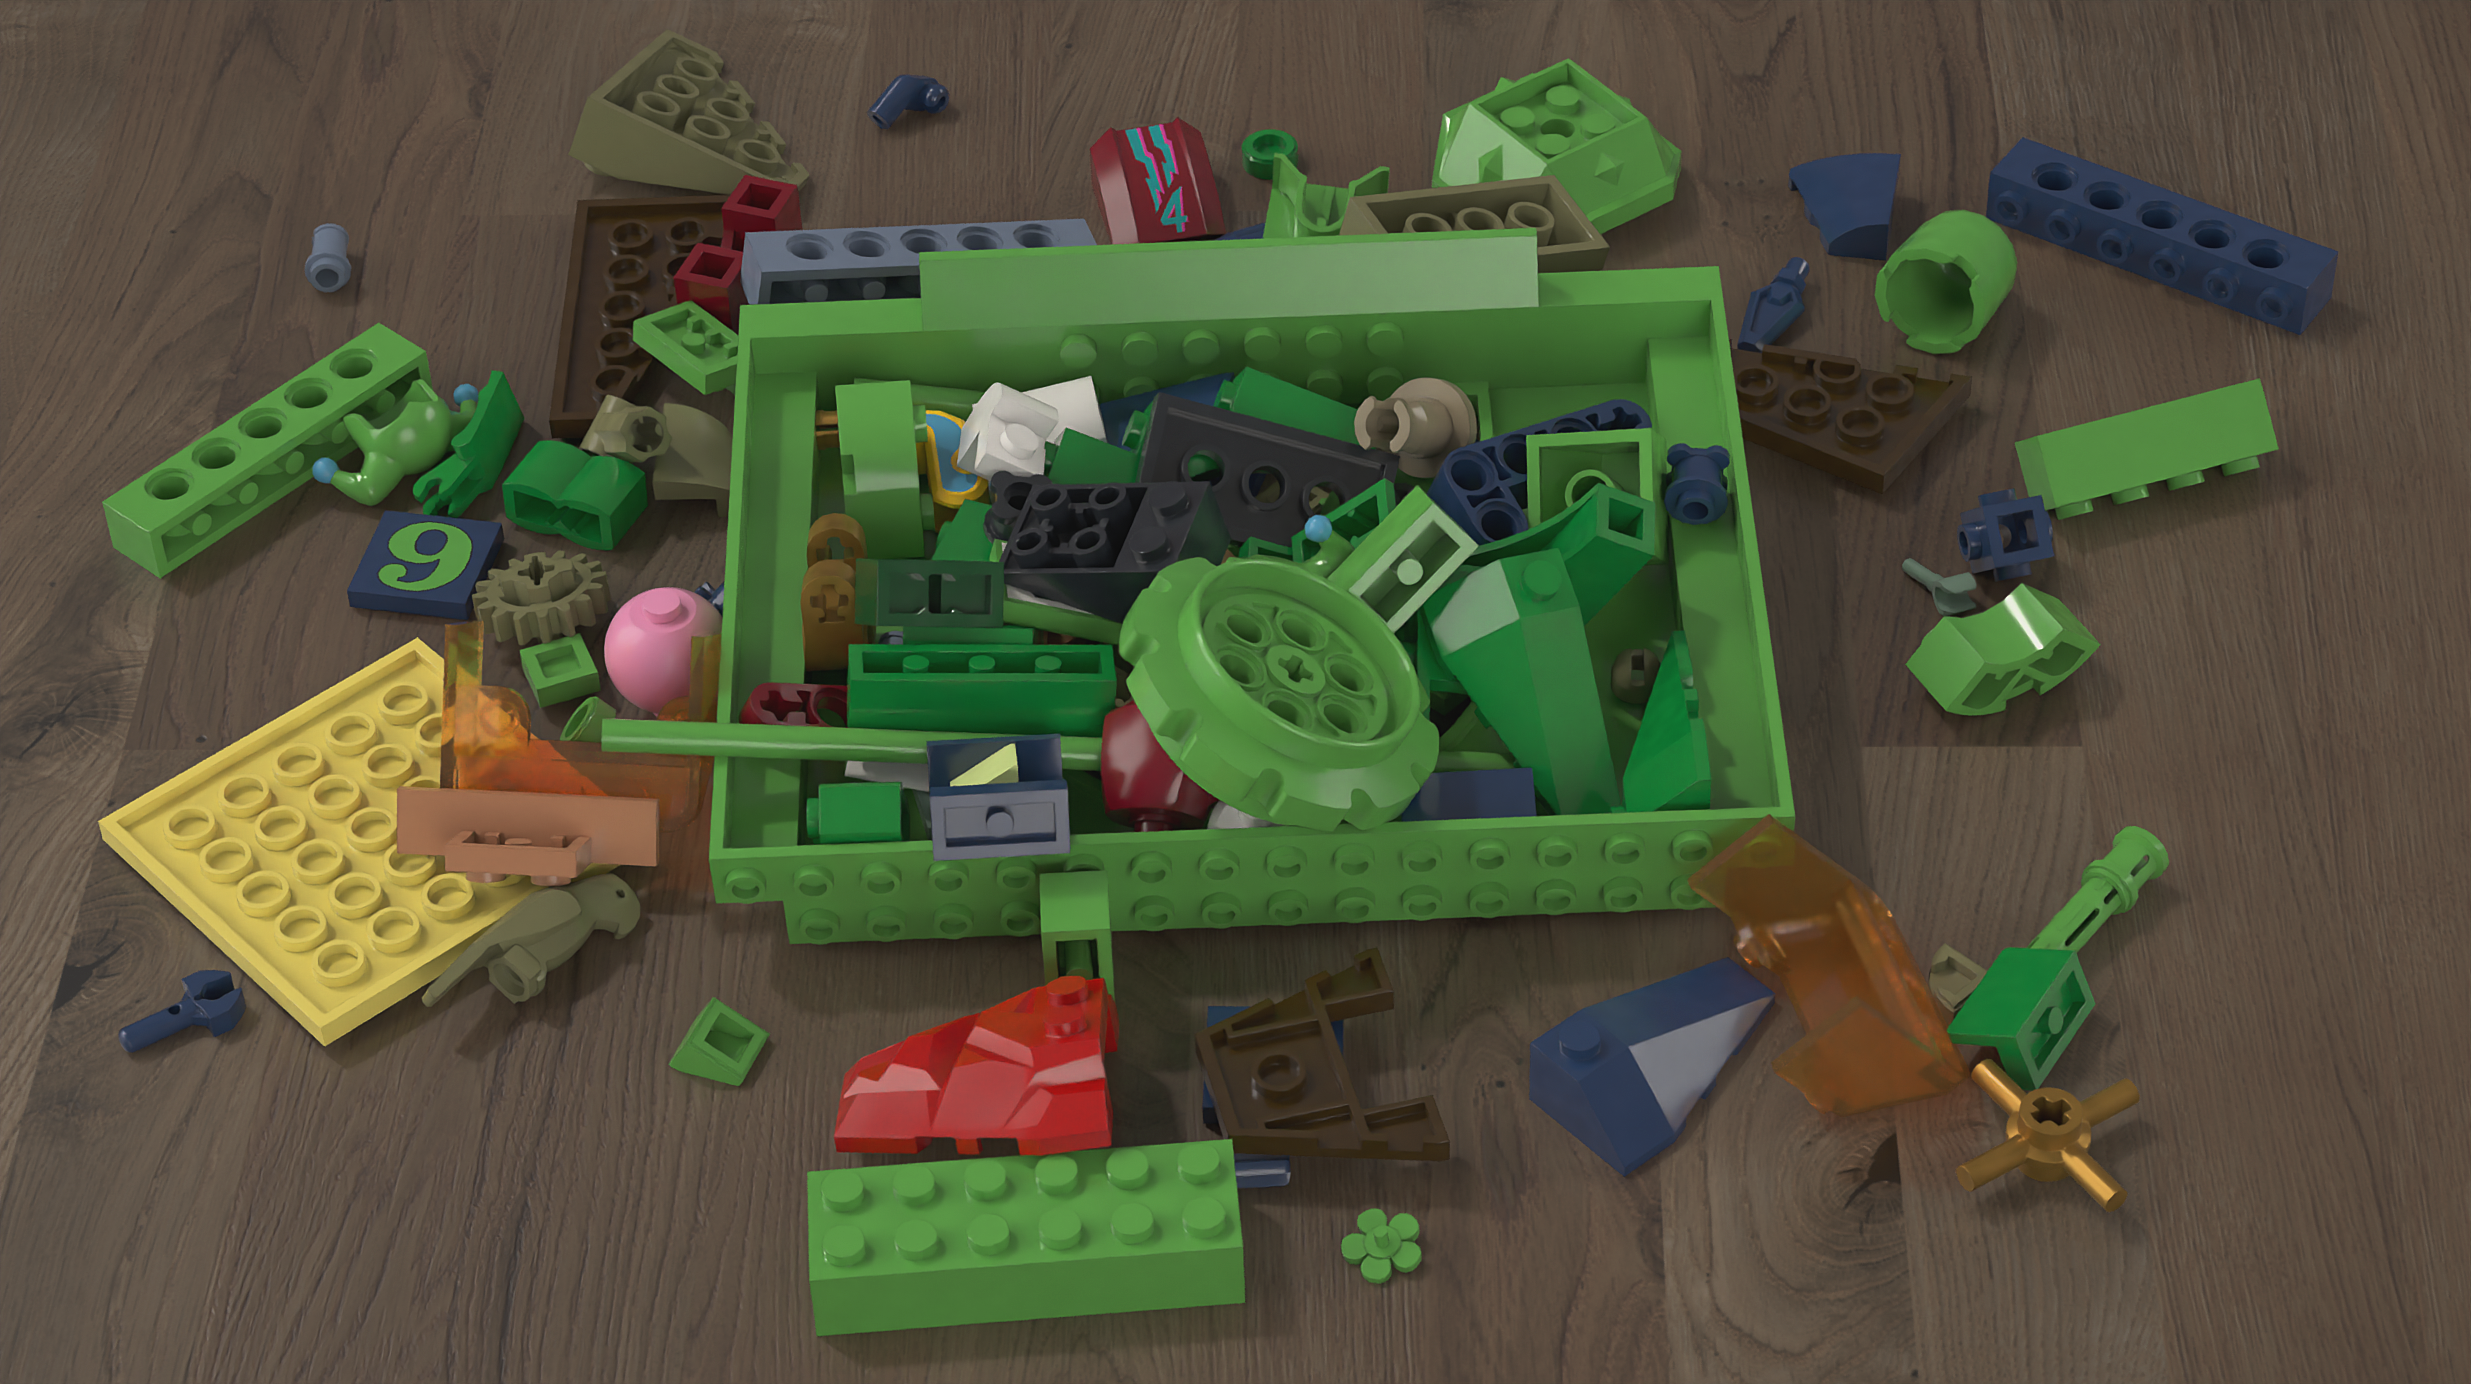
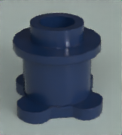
M1683 443L1671 446L1667 451V462L1672 466V469L1666 476L1667 490L1664 495L1666 510L1673 518L1682 523L1692 525L1707 524L1717 520L1725 513L1728 505L1726 491L1728 489V479L1723 474V470L1729 466V452L1719 445H1713L1707 449L1691 448Z

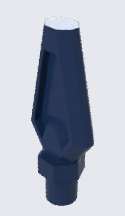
M1799 257L1791 258L1785 268L1783 267L1774 276L1770 285L1751 292L1737 349L1762 353L1764 344L1771 345L1805 311L1800 295L1806 287L1804 280L1810 271V266L1804 259Z

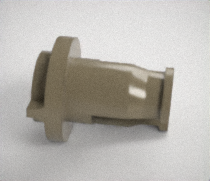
M1438 378L1411 380L1399 387L1390 398L1384 401L1377 400L1374 396H1371L1364 400L1358 408L1354 420L1355 435L1359 444L1365 450L1378 447L1382 451L1400 456L1398 468L1411 476L1420 478H1435L1448 454L1458 448L1474 444L1477 434L1476 415L1466 394L1455 384Z

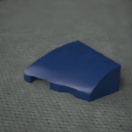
M1863 153L1839 155L1814 160L1790 169L1788 187L1791 191L1798 190L1805 201L1804 214L1809 223L1820 230V242L1828 255L1886 261L1900 172L1901 154Z

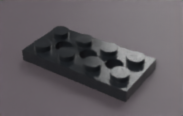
M1159 392L1153 400L1135 483L1194 482L1188 473L1190 458L1199 454L1209 456L1219 467V480L1215 486H1212V490L1231 536L1229 544L1242 547L1249 537H1254L1278 545L1292 547L1291 537L1304 530L1308 519L1316 515L1309 504V495L1314 487L1324 486L1330 488L1336 493L1340 506H1342L1384 478L1395 483L1400 456L1372 448L1365 450L1357 444ZM1263 470L1275 476L1280 486L1279 497L1275 502L1263 503L1253 497L1248 485L1252 472Z

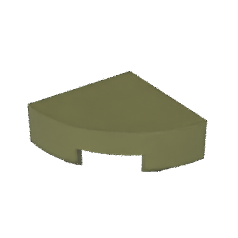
M1944 943L1932 959L1928 979V997L1936 1015L1949 1026L1987 973V970Z

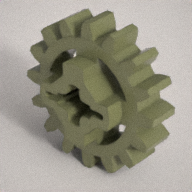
M558 551L551 558L546 557V552H537L524 555L523 562L517 559L508 560L509 569H491L488 571L490 580L478 581L475 584L477 593L472 595L477 623L481 624L482 633L485 635L495 633L498 642H503L516 636L518 645H525L532 637H537L538 643L544 644L560 639V633L572 637L576 635L575 626L595 625V614L607 613V601L611 600L606 571H602L601 562L593 561L588 563L587 555L583 553L571 559H566L565 551Z

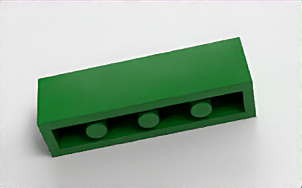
M849 644L848 728L1022 735L1060 734V736L1102 738L1105 716L1109 711L1115 709L1117 679L1112 645Z

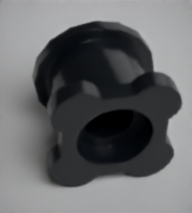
M1008 471L995 473L989 485L990 490L995 494V502L987 511L983 523L984 533L992 544L995 539L1008 541L1032 486L1053 484L1052 481L1042 474L1021 477L1014 476Z

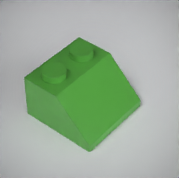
M1652 428L1526 435L1528 529L1558 515L1580 500L1597 483H1601L1655 502L1654 556L1644 566L1669 564L1668 511L1664 503V495L1667 490L1666 439Z

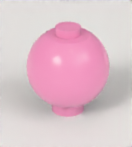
M663 587L636 595L616 613L606 634L604 657L606 668L613 684L629 702L643 710L652 712L662 720L682 721L692 717L698 712L701 705L718 692L723 617L709 601L689 590Z

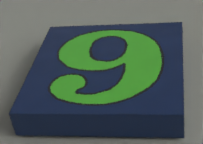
M385 510L347 589L350 607L468 620L474 608L472 595L477 593L475 584L478 581H485L487 579L488 571L491 570L504 541L502 523Z

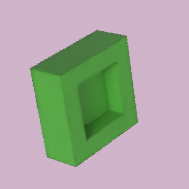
M580 633L572 637L567 636L553 640L550 643H543L519 650L523 671L540 708L601 691L598 671Z

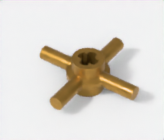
M1991 1059L1983 1060L1974 1068L1971 1075L1972 1080L2010 1117L2006 1125L2005 1142L1957 1167V1178L1965 1190L1972 1192L2018 1167L2026 1176L2044 1182L2059 1181L2070 1175L2107 1212H2113L2122 1206L2127 1198V1191L2088 1154L2091 1144L2092 1127L2139 1102V1092L2131 1080L2124 1078L2079 1102L2075 1096L2058 1088H2039L2026 1094Z

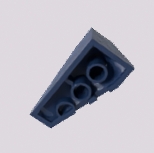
M1727 957L1583 1008L1530 1043L1529 1099L1625 1177L1677 1140L1686 1127V1117L1700 1098L1706 1099L1716 1086L1717 1074L1730 1056L1739 1054L1775 1004L1776 994Z

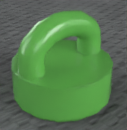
M596 696L586 699L573 713L563 729L559 742L560 748L580 762L586 760L589 756L604 764L618 761L623 752H601L603 718L615 719L616 709Z

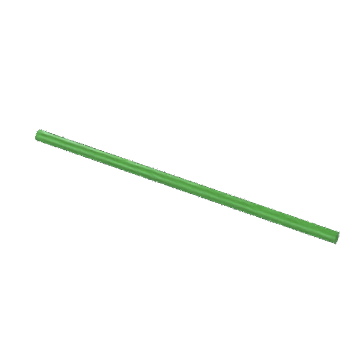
M603 718L601 752L928 764L926 741L1026 735ZM1060 736L1062 769L1101 771L1102 738ZM1439 751L1437 763L1432 773L1514 769L1513 762L1515 757L1512 753Z

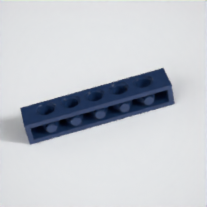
M2024 137L1990 172L1986 217L1991 221L2287 331L2301 335L2332 297L2338 251Z

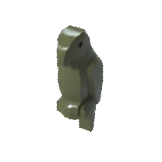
M613 873L598 874L567 885L550 886L531 893L474 941L428 988L422 998V1002L427 1007H432L467 974L481 967H488L490 975L488 980L514 1004L517 1001H526L530 997L536 996L545 986L547 973L568 961L583 946L593 929H605L613 932L615 939L624 938L633 931L640 917V903L636 893L625 881Z

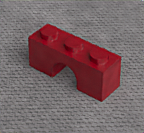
M744 175L721 208L723 218L721 247L697 243L673 277L677 305L692 300L739 336L740 305H749L740 283L745 232L802 230L798 185Z

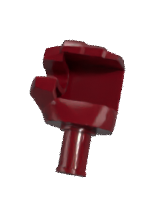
M1134 700L1122 707L1109 711L1105 716L1101 748V778L1106 816L1119 825L1134 828V832L1179 831L1202 828L1212 806L1221 800L1201 788L1171 760L1155 738L1148 722Z

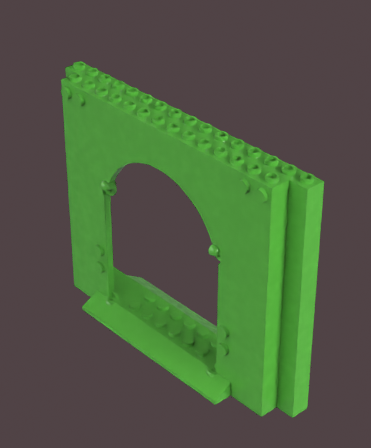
M1536 228L919 252L921 298L740 305L717 723L739 724L741 709L752 691L763 683L848 686V669L811 672L806 670L800 601L803 577L808 570L806 554L810 528L816 520L824 515L832 513L845 514L840 447L819 450L816 438V431L838 430V428L820 429L819 426H816V411H837L835 386L854 384V377L885 381L910 380L912 384L985 392L994 383L999 382L1022 393L1092 376L1098 403L1101 404L1222 373H1234L1236 378L1246 367H1249L1357 410L1367 398L1374 396L1377 400L1384 401L1390 398L1399 387L1411 380L1438 378L1455 384L1466 394L1474 408L1475 415L1478 416L1480 441L1607 401L1624 399L1636 403L1645 410L1651 420L1652 429L1666 439L1667 451L1671 446L1683 443L1691 448L1704 449L1713 445H1719L1727 449L1730 454L1729 466L1723 470V474L1728 479V489L1726 490L1728 505L1725 513L1710 523L1692 525L1680 522L1668 512L1669 564L1643 566L1584 626L1621 805L1623 777L1648 702L1632 704L1624 702L1615 696L1611 689L1612 665L1616 656L1628 648H1631V650L1649 649L1658 656L1661 663L1671 632L1685 630L1693 668V689H1697L1699 697L1698 716L1699 719H1703L1711 772L1710 809L1549 816L1535 796L1536 816L1401 822V815H1399L1392 821L1385 822L1375 828L1361 830L1353 824H1339L1331 832L1300 826L1207 829L1213 811L1211 808L1203 827L1196 830L1134 832V828L1119 825L1106 816L1102 795V780L1082 770L1062 769V780L1067 781L1071 853L933 861L932 840L927 839L917 803L910 788L903 787L904 795L908 798L910 810V841L814 845L813 839L808 838L807 799L819 798V785L872 783L874 781L844 776L848 761L715 756L709 864L715 902L750 904L755 902L783 901L789 944H827L830 942L855 941L891 942L906 939H960L963 937L1041 934L1039 874L1107 870L1111 931H1160L1183 928L1213 927L1222 929L1233 926H1292L1309 923H1361L1365 921L1409 919L1423 921L1435 918H1493L1510 915H1562L1565 913L1611 911L1624 913L1636 910H1694L1698 908L1722 907L1724 863L1792 861L1795 810L1719 266L1538 273ZM1667 462L1668 474L1669 472H1671L1672 466ZM927 474L918 475L920 494L930 493ZM1527 508V509H1524V510H1522V511H1523V513L1525 514V517H1526L1527 522H1528V508ZM935 530L923 531L925 557L901 559L931 560L936 552L939 534ZM828 538L827 545L832 549V560L843 559L845 547L841 545L840 538ZM876 626L875 644H878L880 637L886 632H903V626ZM1632 670L1631 680H1644L1643 671ZM1472 699L1470 705L1454 725L1439 738V751L1511 753L1491 726L1486 729L1475 715L1474 711L1477 706ZM817 709L820 718L826 724L832 727L846 728L843 719L837 713L829 709Z

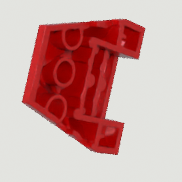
M1080 976L1060 977L1049 982L1046 986L1030 989L980 1013L964 1016L908 1036L902 1042L862 1057L844 1075L834 1131L836 1151L841 1153L918 1154L931 1144L933 1137H953L956 1140L958 1154L979 1155L982 1152L981 1138H1017L1020 1155L1034 1156L1111 1146L1113 1109L1104 1066L1105 1053L1118 1051L1119 1017L1111 994L1108 995L1104 978L1086 980Z

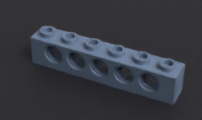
M1085 219L745 232L740 283L749 305L921 298L919 252L1089 246L1097 244Z

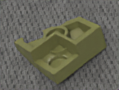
M664 403L662 414L667 416V430L673 438L663 456H656L653 475L655 500L716 499L718 517H728L732 434L720 421L699 409L685 405Z

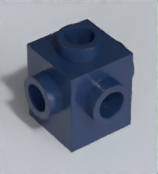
M2015 488L1978 496L1979 508L1960 513L1962 524L1957 529L1958 547L1963 559L1966 562L1970 561L1972 574L1993 570L1995 582L2032 574L2030 562L2054 557L2052 523L2044 508L2042 495L2017 500ZM2000 530H2001V532H2002V534H2003V538H2004L2003 544H2002V540H2001Z

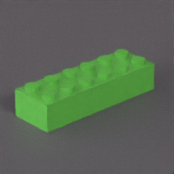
M1232 1139L1070 1151L1042 1156L1017 1155L807 1172L809 1282L817 1336L1245 1303L1243 1242Z

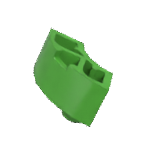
M910 380L835 386L845 514L854 518L862 526L866 537L868 559L925 557L923 531L935 530L932 493L920 494L916 443L928 442L925 404L912 405Z
M2021 583L2005 600L1983 613L1964 618L1944 616L1936 627L1927 633L1920 647L1905 665L1945 711L1968 716L1986 715L2005 711L2006 700L2032 688L2039 695L2052 689L2077 670L2101 644L2058 598Z

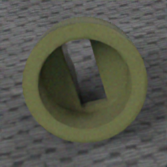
M1628 648L1618 654L1611 668V689L1615 696L1624 702L1632 704L1649 702L1661 665L1658 656L1646 648H1643V650H1631V648ZM1631 671H1643L1644 680H1631Z

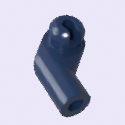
M903 74L896 77L869 108L867 115L877 126L888 130L904 110L920 112L926 110L931 114L942 112L948 105L949 92L945 86L939 84L932 77Z

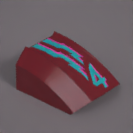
M1179 117L1170 123L1118 131L1110 127L1090 148L1092 187L1111 245L1185 242L1226 234L1219 196L1201 132Z

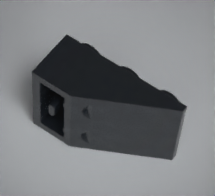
M1209 481L1033 485L999 562H1004L1005 584L1123 624L1127 613L1141 591L1149 588L1159 571L1176 562L1196 557H1202L1213 565L1219 566L1226 553L1231 536Z

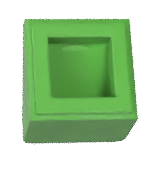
M713 997L694 1020L672 1057L669 1066L680 1072L739 1086L770 1033Z

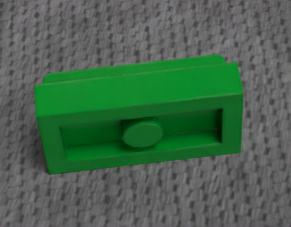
M2016 947L2003 949L1947 1028L1951 1043L1995 1046L2007 1075L2022 1090L2033 1091L2038 1089L2096 1004L2075 950Z

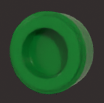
M1266 129L1257 131L1249 135L1242 143V166L1253 177L1273 180L1274 154H1284L1297 168L1298 143L1293 136L1281 130Z

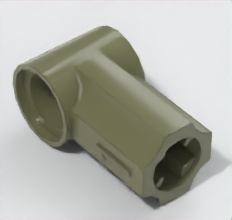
M607 395L579 449L590 457L609 456L632 464L633 462H644L652 456H663L673 437L667 430V416L649 406L637 407L621 398Z

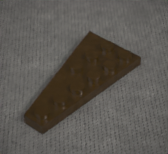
M730 195L577 200L549 416L552 439H584L607 395L621 398L631 404L633 403L659 361L633 341L634 320L677 305L673 277L697 243L721 247L723 239L721 208Z

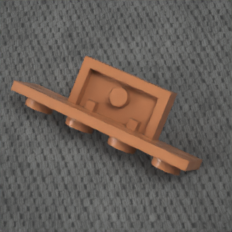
M400 786L397 788V853L445 856V871L466 872V880L471 882H500L506 879V874L531 875V883L535 885H567L571 883V878L578 877L591 863L657 866L659 864V799Z

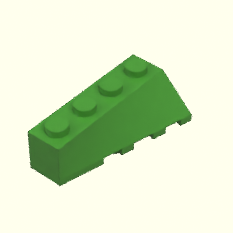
M2260 378L2015 442L2028 496L2042 495L2045 510L2055 508L2057 520L2094 511L2091 499L2103 495H2111L2113 506L2148 497L2147 484L2166 479L2169 491L2205 482L2202 470L2221 465L2224 476L2258 468L2260 465L2257 455L2279 450Z

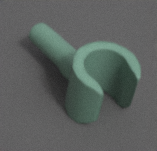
M1912 558L1904 561L1902 570L1925 585L1932 592L1935 606L1941 615L1948 616L1976 609V604L1971 601L1967 591L1976 589V581L1969 572L1943 578Z

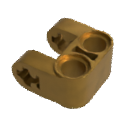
M832 513L820 517L809 530L806 554L808 570L803 577L800 601L803 621L804 660L808 672L848 669L849 644H875L876 626L855 624L856 559H868L866 537L863 528L854 518L846 514ZM828 538H840L841 545L845 547L843 559L832 560V549L827 545Z

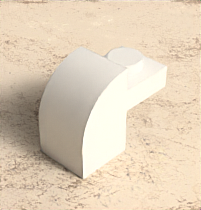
M999 382L994 383L981 397L961 428L957 467L989 481L999 471H1008L1014 476L1031 477L1034 474L1043 475L1046 453L1044 445L1058 423V410Z

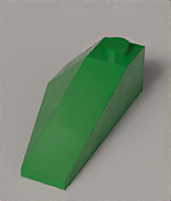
M1559 548L1498 559L1436 590L1419 607V611L1437 663L1450 681L1456 677L1476 704L1477 708L1474 713L1486 729L1492 726L1515 757L1513 762L1514 768L1533 769L1535 796L1549 816L1610 813V806H1622L1580 606Z
M1685 630L1671 632L1623 777L1622 806H1610V813L1710 809L1711 772L1704 721L1699 719L1698 716L1699 697L1697 689H1693V668Z

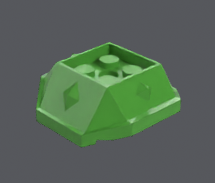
M1568 58L1538 73L1529 74L1516 81L1501 77L1494 91L1444 113L1432 178V188L1554 175L1597 231L1602 234L1673 200L1677 179L1681 171L1682 151L1661 136L1648 118L1632 106L1629 98L1615 94Z

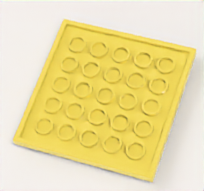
M417 637L99 820L98 823L103 840L322 1045L327 1046L441 976L474 941L531 893L550 887L531 883V875L506 874V879L500 882H471L466 880V872L445 871V856L397 853V788L405 786L588 796L606 795ZM591 863L578 877L571 878V882L598 874H606L618 867L619 864Z

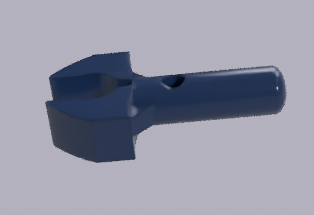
M200 970L181 979L185 992L181 1001L121 1028L118 1034L120 1044L128 1053H134L192 1025L205 1026L214 1037L232 1030L246 1010L242 988L240 987L235 990L231 972Z

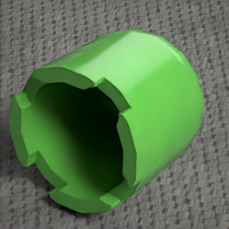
M1967 210L1945 211L1922 224L1891 255L1885 266L1878 273L1875 298L1881 317L1885 322H1889L1892 319L1898 329L1909 336L1906 341L1913 348L1932 354L1955 353L1959 351L1966 343L1977 338L2013 288L2018 264L2013 244L2001 227L1984 215Z

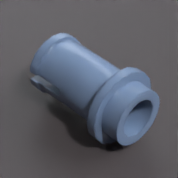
M327 223L320 225L313 232L315 237H312V255L309 256L305 263V275L307 280L317 290L334 292L347 284L351 277V265L346 258L349 236L343 227Z

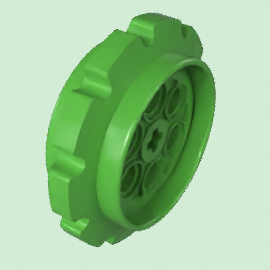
M1202 557L1190 558L1176 562L1159 571L1149 588L1141 591L1123 621L1120 632L1119 652L1123 659L1134 666L1126 683L1138 709L1148 722L1155 738L1171 760L1190 779L1217 799L1241 812L1276 824L1300 826L1321 831H1334L1342 819L1350 822L1358 829L1367 830L1378 827L1385 822H1390L1401 815L1434 771L1439 753V731L1432 722L1423 716L1424 711L1430 704V700L1406 650L1390 628L1370 608L1340 586L1320 575L1274 560L1229 557L1225 563L1215 566Z

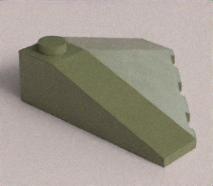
M668 29L587 98L568 154L584 162L587 169L601 176H613L622 180L728 195L732 194L744 175L798 185V192L807 184L810 175L801 163H792L790 167L782 160L780 155L784 153L787 144L770 122L760 121L759 126L754 123L749 113H752L755 102L738 81L730 80L728 85L722 81L718 73H721L724 62L715 51Z

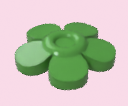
M1375 1208L1364 1211L1357 1219L1358 1229L1361 1234L1352 1233L1346 1235L1341 1243V1251L1345 1261L1355 1265L1361 1264L1363 1278L1372 1283H1384L1389 1280L1392 1275L1391 1263L1396 1270L1407 1273L1413 1271L1422 1259L1420 1247L1413 1243L1419 1236V1224L1412 1215L1407 1213H1400L1394 1216L1388 1226L1386 1214L1382 1210Z

